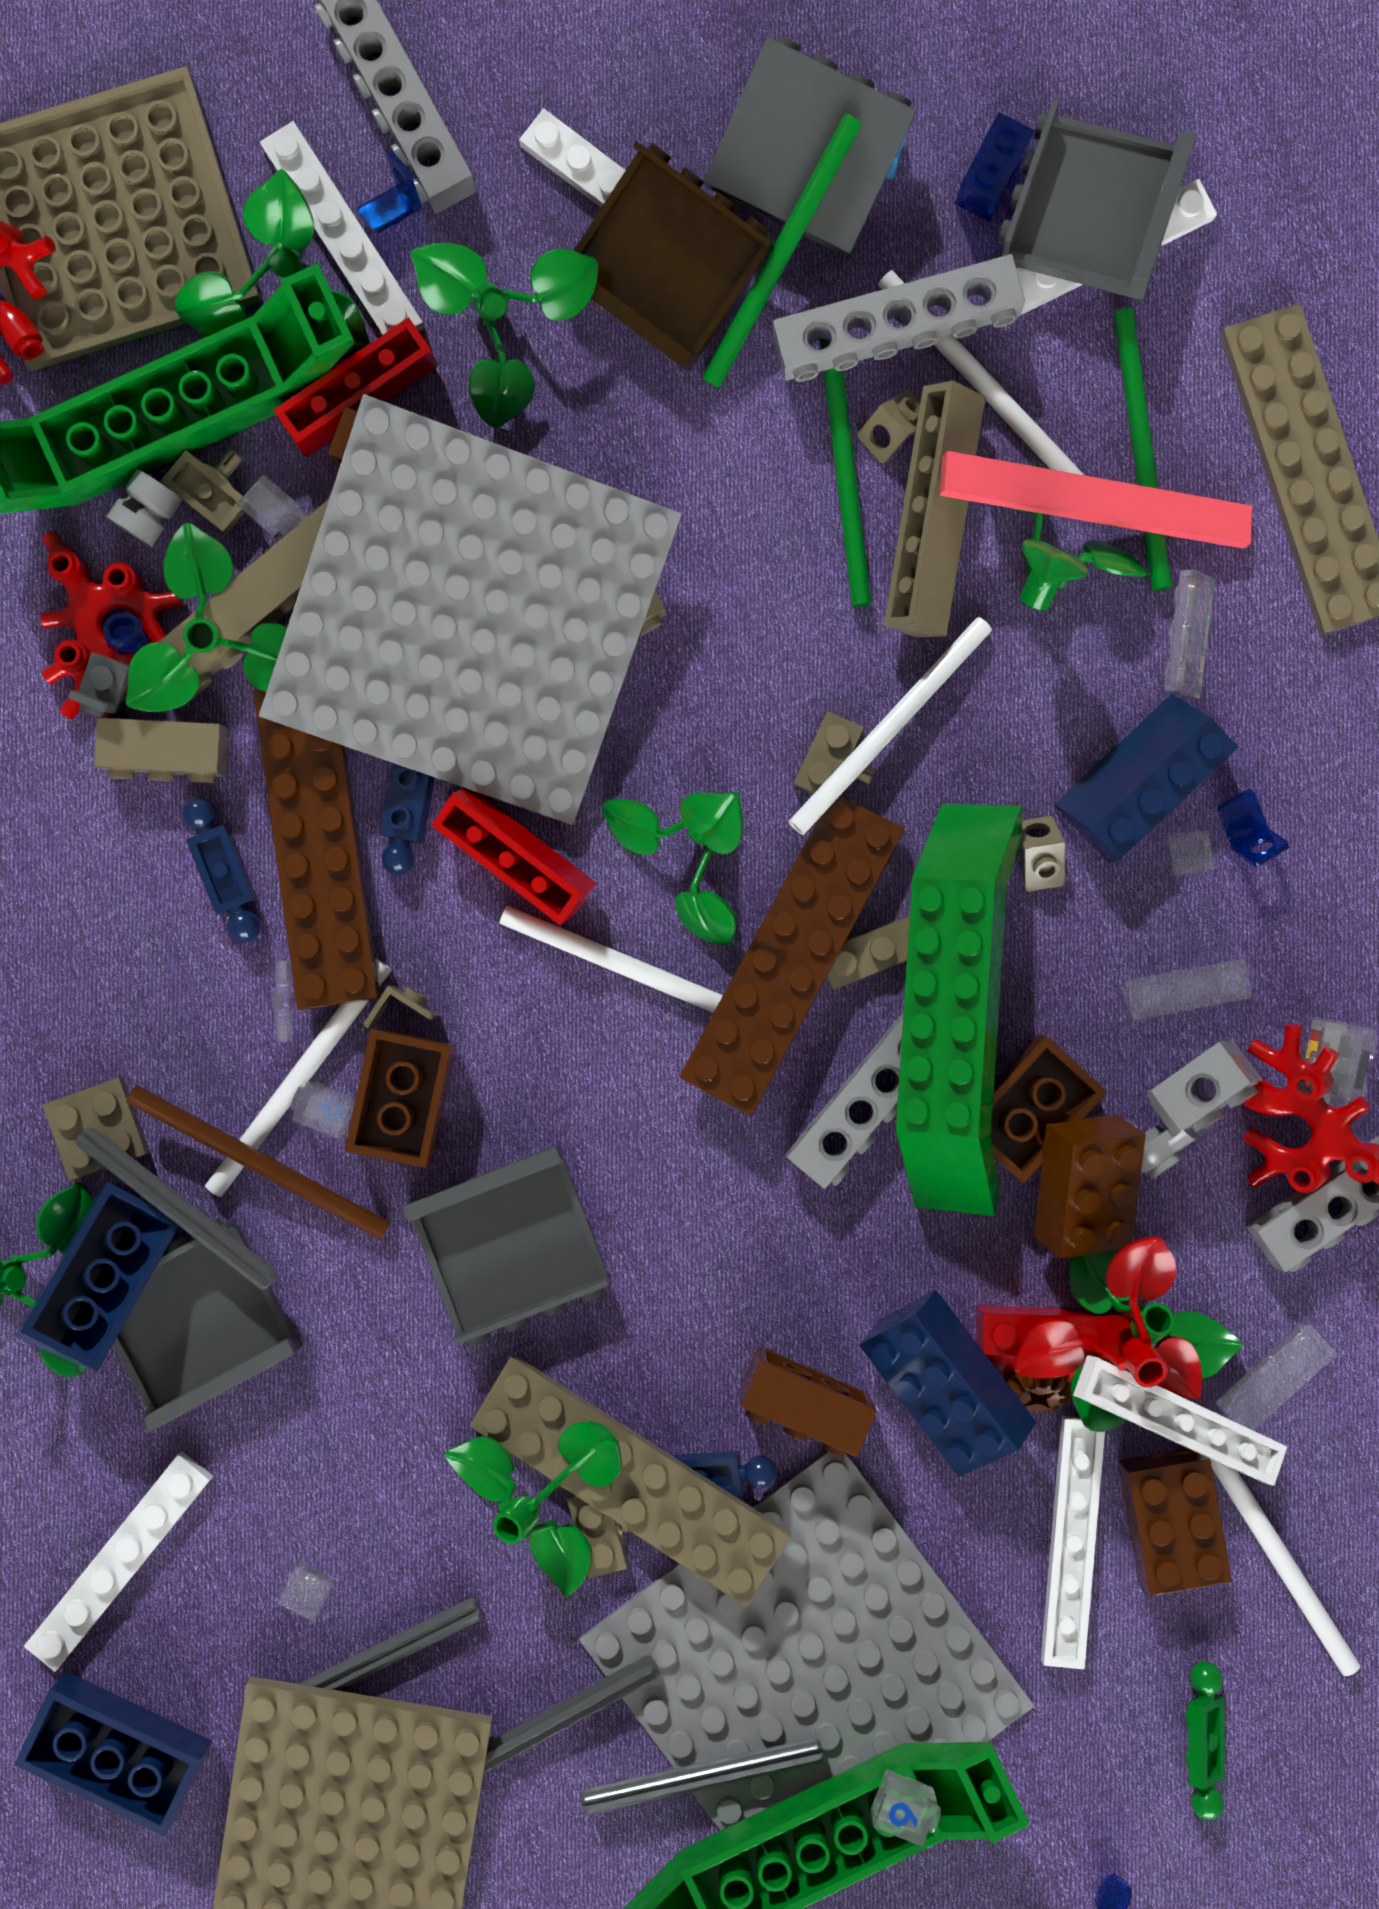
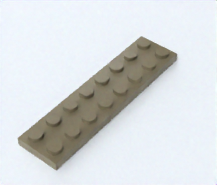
M1298 303L1224 327L1219 335L1319 636L1378 618L1379 538L1301 304Z
M512 1355L478 1410L470 1427L483 1436L496 1440L509 1453L553 1481L571 1464L558 1450L561 1434L570 1425L580 1421H592L605 1426L614 1434V1437L619 1442L622 1456V1468L619 1476L608 1486L596 1487L584 1482L577 1471L574 1470L560 1486L748 1608L789 1540L791 1532L517 1355Z

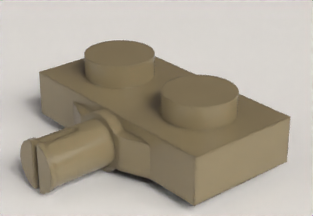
M230 449L215 468L201 463L185 450L160 481L226 536L252 505L234 489L228 480L239 464L243 462Z
M827 711L793 783L794 787L813 795L856 749L864 732V727ZM867 766L857 779L870 785L877 769Z
M570 1494L567 1502L573 1524L586 1536L592 1550V1563L588 1579L628 1569L629 1560L624 1540L625 1533L630 1531L574 1494Z

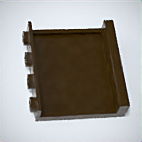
M636 141L633 147L638 151L574 251L593 256L598 263L597 284L591 299L681 367L690 371L769 255L773 244L766 237L770 231L751 216L745 222L733 212L737 206L721 193L716 192L714 197H711L703 191L701 187L704 181L686 167L679 173L668 165L671 157L657 145L651 142L649 147L646 148Z

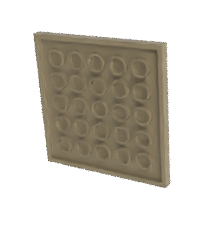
M188 66L0 123V221L17 227L22 233L23 244H29L49 236L56 246L54 253L38 259L34 264V273L46 289L45 295L40 299L34 300L31 298L11 268L6 266L0 267V284L6 302L21 309L31 319L43 338L41 342L44 346L42 353L34 359L24 360L25 366L31 372L187 324L175 312V300L181 287L197 274L203 272L221 273L230 281L233 292L238 291L253 275L194 80ZM256 284L242 299L238 300L242 306L261 301Z
M250 1676L245 1690L213 1909H462L493 1716Z

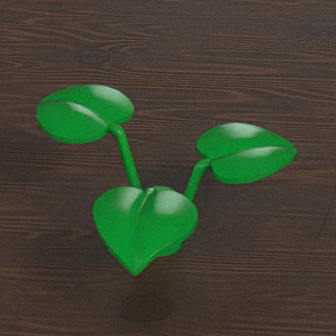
M284 169L278 170L268 181L256 188L247 198L244 205L243 219L250 233L258 241L264 244H272L267 258L264 259L257 271L236 292H233L228 278L216 272L197 274L191 277L179 290L175 300V312L180 319L196 330L210 336L245 320V309L238 300L242 299L268 270L271 269L273 273L280 277H288L305 269L301 262L305 255L306 247L311 242L314 234V220L301 190ZM331 290L355 342L345 354L360 351L370 343L363 315L350 297L340 291Z
M432 243L411 250L410 255L415 268L420 294L432 310L440 314L451 315L462 312L470 305L484 318L483 323L489 331L498 354V361L485 358L475 364L469 378V393L476 412L485 423L493 428L503 426L528 406L534 394L535 382L530 369L523 362L516 359L506 361V354L494 326V320L504 315L507 310V300L509 299L530 303L540 301L543 314L550 320L562 321L576 316L586 307L594 293L598 278V263L593 256L584 255L571 249L557 248L549 250L535 261L531 269L530 283L537 293L525 294L511 291L508 288L501 290L492 281L485 279L487 269L484 261L479 254L467 246L455 243Z
M1031 512L1035 518L1033 539H1026L1022 544L1023 553L1029 563L1026 568L1029 576L1019 595L1020 600L1026 605L1037 610H1048L1058 588L1064 589L1068 580H1079L1087 576L1089 570L1084 564L1087 562H1093L1099 569L1112 574L1142 576L1146 578L1148 572L1143 569L1139 562L1128 552L1112 543L1100 540L1085 541L1082 547L1085 553L1076 557L1071 553L1060 551L1052 545L1041 541L1044 514Z
M184 523L169 543L163 569L166 584L176 597L190 599L197 595L199 596L195 619L188 622L184 628L183 639L187 646L182 657L174 646L162 642L149 643L140 648L133 656L128 670V691L126 697V705L133 709L161 712L176 709L188 703L198 691L200 676L193 667L186 663L191 659L194 652L210 653L215 651L220 645L249 652L243 662L244 673L253 686L267 692L287 630L286 626L277 623L261 624L252 633L251 645L223 638L219 625L212 620L205 619L206 593L216 594L228 586L233 576L231 556L219 541L204 533L195 525Z
M697 792L689 794L680 805L682 820L666 829H659V817L651 808L643 803L630 799H609L602 804V812L612 834L623 847L633 853L640 855L653 854L660 845L658 838H666L684 827L688 828V834L695 843L707 846L690 886L691 893L680 892L675 898V908L683 925L697 937L714 944H731L736 931V918L731 906L714 892H700L699 885L713 851L719 854H728L734 851L740 843L743 821L739 792Z
M75 1182L70 1187L57 1192L40 1209L36 1220V1232L39 1240L49 1246L47 1249L21 1256L13 1255L10 1261L0 1259V1307L2 1304V1294L18 1299L30 1307L33 1305L35 1300L20 1291L27 1279L26 1272L21 1265L25 1262L53 1256L57 1250L60 1254L64 1252L93 1202L91 1195L82 1183ZM38 1348L44 1364L58 1375L75 1377L85 1369V1367L53 1356Z
M1112 1250L1071 1257L1069 1285L1072 1295L1084 1310L1093 1315H1102L1112 1306L1120 1313L1132 1314L1130 1305L1121 1304L1129 1300L1130 1297H1115L1107 1287V1269L1117 1254ZM1138 1303L1147 1333L1152 1339L1151 1343L1154 1344L1167 1336H1179L1188 1340L1198 1354L1202 1379L1211 1377L1219 1372L1243 1346L1240 1340L1227 1328L1203 1314L1193 1311H1182L1173 1315L1171 1310L1161 1303H1151L1145 1308ZM1133 1317L1130 1329L1134 1338H1139L1140 1335ZM1083 1363L1073 1374L1070 1387L1073 1403L1083 1425L1093 1432H1105L1127 1422L1128 1420L1073 1396L1084 1366Z
M580 1421L570 1425L559 1438L558 1450L571 1464L534 1499L528 1496H519L512 1500L516 1485L509 1477L514 1472V1462L508 1451L496 1440L483 1436L475 1437L445 1452L443 1456L452 1468L477 1494L489 1501L501 1502L498 1505V1509L501 1512L493 1520V1530L496 1536L507 1544H516L522 1538L527 1540L530 1537V1551L538 1566L554 1581L564 1598L570 1596L582 1584L589 1573L592 1563L591 1546L586 1536L574 1525L565 1524L558 1527L553 1520L535 1525L539 1519L538 1505L574 1470L577 1471L584 1482L591 1486L604 1487L611 1484L619 1476L622 1468L620 1446L614 1434L605 1426L592 1421Z

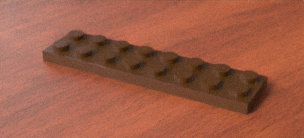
M254 690L253 694L297 1010L303 1011L379 999L381 995L346 748L343 745L259 717L266 692Z
M839 796L816 822L679 1076L681 1080L753 1117L905 833L904 827L842 796Z

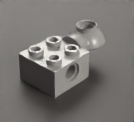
M1233 1039L1218 1042L1146 1094L1150 1100L1149 1104L1168 1128L1166 1131H1163L1158 1124L1145 1132L1141 1173H1147L1152 1180L1182 1160L1178 1151L1196 1140L1195 1131L1197 1133L1202 1129L1204 1130L1224 1116L1220 1111L1221 1108L1228 1104L1232 1109L1258 1093L1254 1085L1263 1079ZM1206 1078L1215 1084L1216 1094L1214 1098L1209 1097L1204 1091L1203 1084Z

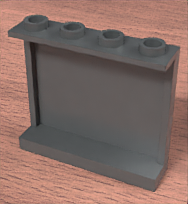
M767 36L703 180L704 185L707 189L715 193L719 192L729 200L784 226L844 114L855 117L863 125L802 235L850 259L857 244V239L910 125L915 119L916 110L910 107L912 104L911 100L897 92L890 91L887 96L873 89L875 83L861 74L853 73L849 77L837 71L838 65L827 57L816 54L815 58L812 59L800 53L801 47L794 41L783 36H779L776 41Z
M1053 98L1048 115L1041 113L1038 119L1034 139L1039 140L1036 150L1028 149L1022 169V174L1027 175L1024 185L1016 184L1010 203V209L1015 210L1011 221L1004 220L997 245L1004 246L1002 256L1013 255L1015 266L1018 268L1143 301L1197 134L1181 130L1176 145L1059 116L1057 115L1059 99Z
M559 1144L420 1197L402 1206L408 1222L413 1221L447 1309L456 1333L453 1339L455 1345L467 1342L468 1347L478 1345L491 1338L489 1332L505 1327L506 1332L514 1331L529 1324L528 1317L543 1312L544 1317L553 1316L567 1309L566 1302L581 1297L584 1303L605 1294L604 1288L610 1285L611 1278Z
M219 1217L213 1220L251 1250L235 1218L222 1224ZM184 1237L171 1242L167 1246L164 1256L158 1262L113 1343V1347L149 1412L141 1418L148 1432L161 1427L292 1356L303 1347L271 1286L264 1290L259 1289L197 1239L186 1243Z

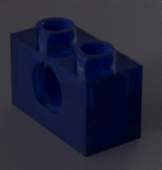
M998 112L960 185L955 205L990 222L1028 150L1035 130Z

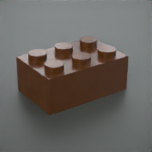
M380 1028L370 1029L345 1151L423 1168L433 1164L457 1044Z
M1037 1035L994 1082L991 1123L994 1158L1011 1176L1023 1184L1042 1165L1046 1124L1084 1119L1108 1093L1047 1036Z
M1118 1114L1046 1124L1034 1237L1060 1259L1122 1249L1132 1243L1146 1134Z
M759 1345L755 1350L739 1388L740 1406L746 1409L745 1415L762 1424H768L769 1420L783 1425V1431L786 1434L802 1441H806L807 1437H811L822 1442L821 1447L825 1451L842 1458L845 1457L846 1453L855 1457L858 1456L877 1412L868 1392Z
M1188 1448L1118 1460L1138 1581L1149 1596L1231 1583L1210 1458Z

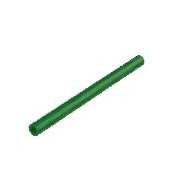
M844 114L702 379L719 389L862 127L863 124L855 117Z
M1124 308L1115 311L1113 315L1137 485L1159 489L1134 309ZM1144 531L1151 589L1153 592L1171 589L1172 581L1165 535Z
M819 338L820 350L830 345L825 339ZM832 368L823 371L851 605L853 608H861L872 605L844 372L836 371Z

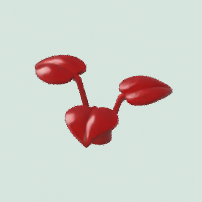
M1153 1236L1128 1244L1114 1256L1107 1269L1106 1283L1108 1290L1115 1297H1130L1129 1305L1140 1335L1139 1338H1132L1124 1344L1121 1357L1086 1337L1078 1338V1330L1071 1321L1051 1318L1039 1322L1026 1334L1014 1361V1371L1019 1375L1029 1378L1062 1377L1074 1372L1083 1364L1085 1354L1081 1347H1088L1113 1362L1120 1371L1128 1369L1135 1381L1142 1387H1154L1157 1385L1180 1397L1199 1400L1202 1391V1370L1195 1348L1188 1340L1179 1336L1164 1337L1154 1347L1138 1306V1297L1143 1300L1156 1299L1171 1288L1176 1278V1262L1164 1240Z

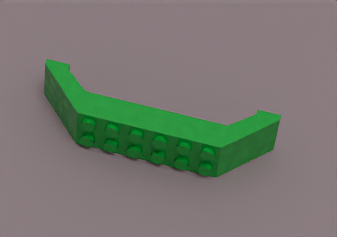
M316 263L281 279L282 285L253 316L30 418L0 421V514L80 505L128 483L136 469L148 474L178 460L185 450L192 454L275 416L276 414L273 411L275 408L325 375L355 343L319 264Z
M941 804L912 877L896 1133L916 1208L997 1216L1000 1174H997L991 1140L1006 892L1017 850L1021 848L1022 806Z
M991 1742L902 1743L680 1850L623 1909H802L944 1840L989 1839L991 1844L1030 1826V1823ZM896 1803L908 1805L918 1820L916 1828L911 1819L904 1826L892 1824L889 1819L891 1807ZM899 1809L895 1812V1817L901 1820L905 1817V1812Z

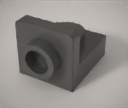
M91 652L79 691L70 690L68 699L79 702L80 711L96 717L103 718L105 712L120 713L128 691V670L130 665L102 654Z

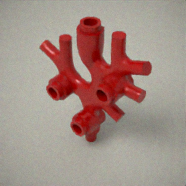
M0 221V267L6 266L11 268L32 299L42 298L46 293V289L34 273V264L38 259L56 251L54 241L49 236H45L29 244H23L21 231L15 226ZM0 301V332L13 353L21 356L24 360L38 357L44 349L41 343L43 338L31 319L15 305L6 301ZM0 355V384L4 385L10 383L14 375Z
M56 531L48 532L42 537L44 544L50 552L47 557L48 572L55 580L65 586L68 594V602L63 609L40 613L42 626L44 629L65 626L71 628L76 634V640H64L56 647L54 652L55 663L41 671L48 684L51 685L64 676H71L75 680L73 690L79 691L91 652L99 653L130 665L136 652L123 643L109 639L102 629V621L105 615L112 610L126 609L132 612L139 620L152 643H157L166 636L157 620L158 613L161 610L184 607V599L176 597L172 592L151 594L145 591L143 577L129 565L122 562L109 565L103 574L104 584H96L89 579L90 569L86 561L76 555L70 545H64ZM69 562L67 569L62 571L63 566ZM125 575L124 581L117 585L118 579ZM76 651L75 659L70 662V655ZM67 698L59 712L68 719L73 720L80 711V703ZM105 712L103 718L115 719L120 713Z
M1285 1024L1284 1042L1280 1050H1275L1255 1038L1247 1052L1283 1073L1288 1083L1284 1088H1277L1263 1079L1254 1085L1258 1093L1242 1104L1264 1115H1297L1302 1117L1311 1128V1137L1300 1148H1288L1251 1126L1245 1133L1243 1141L1261 1151L1265 1156V1162L1247 1174L1250 1184L1258 1188L1276 1175L1288 1174V1181L1296 1191L1311 1193L1329 1179V1163L1334 1160L1345 1162L1346 1172L1353 1180L1360 1183L1374 1181L1379 1184V1145L1375 1143L1363 1144L1356 1138L1351 1128L1352 1123L1371 1110L1369 1103L1365 1098L1359 1096L1346 1106L1334 1108L1327 1104L1323 1097L1333 1087L1334 1079L1330 1070L1336 1062L1339 1053L1332 1048L1323 1047L1314 1063H1305L1301 1058L1300 1048L1303 1026L1298 1024ZM1305 1080L1312 1083L1313 1090L1306 1086ZM1359 1160L1366 1162L1368 1170L1360 1165ZM1302 1171L1309 1175L1310 1180L1304 1177Z

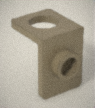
M909 389L881 404L857 433L858 439L880 463L888 461L906 438L916 432L921 401ZM876 425L884 426L889 431L891 440L888 447L879 446L875 442L873 429Z
M1052 816L1023 820L1021 847L1023 849L1025 890L1031 892L1063 886L1065 884V841ZM1033 828H1043L1049 831L1043 837H1031L1026 834L1027 831Z
M387 986L363 1026L374 1028L394 997L431 1021L437 1020L439 1014L425 1006L428 999L414 989L407 987L403 992L396 986Z

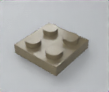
M118 1077L42 1105L69 1181L106 1169L76 1144V1139L87 1127L98 1130L133 1159L150 1153L135 1108L126 1103L130 1094L124 1077Z

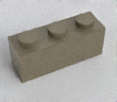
M97 718L94 767L108 771V778L132 780L133 773H148V780L172 782L174 775H188L189 782L213 784L214 777H227L229 729L221 724Z

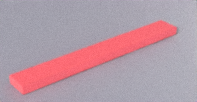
M946 451L942 456L939 496L1242 549L1251 544L1252 505Z

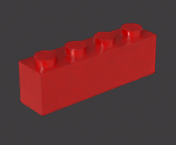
M408 317L273 411L307 458L333 440L344 408L347 407L358 411L363 394L387 403L438 368V364L432 350Z
M467 788L451 794L431 825L560 926L578 912L597 885L595 881L482 794Z

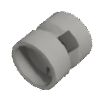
M136 469L125 486L127 497L118 498L106 518L144 544L153 547L164 530L161 523L162 520L171 519L183 500L154 478Z

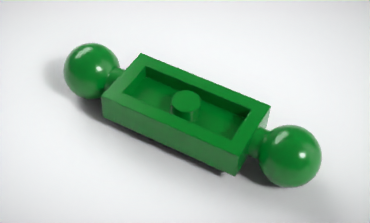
M1200 1661L1191 1668L1189 1673L1190 1684L1198 1693V1698L1188 1702L1185 1716L1186 1725L1188 1726L1189 1743L1186 1765L1189 1768V1786L1195 1787L1190 1798L1192 1810L1201 1819L1214 1820L1224 1810L1223 1796L1216 1789V1783L1225 1779L1224 1696L1216 1694L1222 1687L1223 1676L1220 1669L1214 1663Z

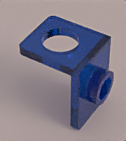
M393 151L388 152L386 156L396 186L357 208L359 216L374 233H380L422 209L412 174Z
M1249 788L1217 807L1218 815L1232 851L1254 867L1262 865L1289 849L1288 841L1268 828L1256 793ZM1273 843L1272 847L1264 852H1251L1259 844Z

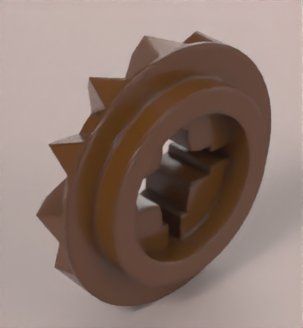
M1015 1374L1007 1381V1384L1029 1412L1038 1411L1041 1414L1044 1410L1056 1411L1058 1405L1068 1403L1069 1395L1071 1394V1384L1066 1376L1057 1378H1029Z

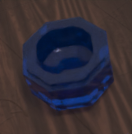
M129 612L113 614L103 625L104 639L108 648L120 655L136 653L146 642L145 630L141 619Z
M1115 1873L1104 1878L1096 1890L1095 1908L1127 1909L1132 1896V1889L1129 1883Z

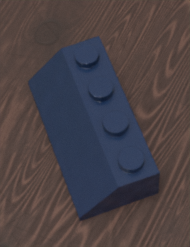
M1171 694L1061 797L1054 806L1108 863L1120 860L1239 746L1210 716Z
M107 1182L99 1190L14 1336L53 1356L97 1372L179 1225L156 1207Z

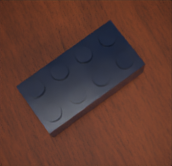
M937 1290L881 1318L859 1344L958 1477L1018 1451L1037 1423Z
M66 1671L49 1689L14 1766L165 1837L185 1802L213 1740Z

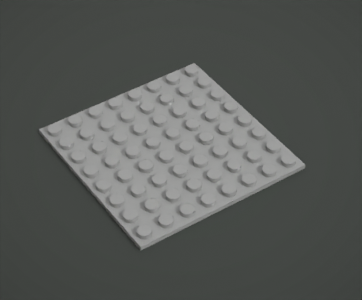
M363 394L259 717L573 825L682 513Z
M826 1451L752 1507L790 1531L791 1536L748 1608L677 1563L579 1637L581 1644L606 1677L646 1655H650L658 1666L659 1677L624 1696L622 1699L674 1769L814 1737L819 1738L824 1756L822 1763L692 1792L720 1831L902 1743L988 1742L1034 1707L1028 1695L847 1453L842 1458Z

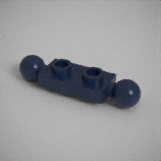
M393 763L380 832L381 836L393 838V843L383 851L382 865L390 874L403 875L409 872L414 864V855L409 848V841L424 842L435 777Z
M193 798L185 804L182 815L185 823L192 829L197 830L198 835L186 839V842L215 914L222 915L230 912L231 917L228 921L229 934L236 941L250 942L258 936L261 924L257 915L246 910L245 905L257 901V898L228 826L223 824L213 828L212 824L216 817L213 804L204 798Z
M740 1451L672 1455L735 1497L743 1496L745 1492L744 1482H748L755 1489L762 1490L773 1485L777 1477L775 1463L763 1455L751 1458L746 1465H741Z

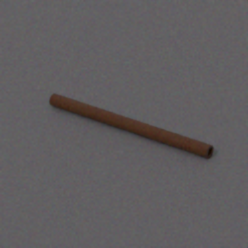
M136 1085L127 1098L126 1103L373 1237L381 1240L390 1224L389 1221L145 1088Z

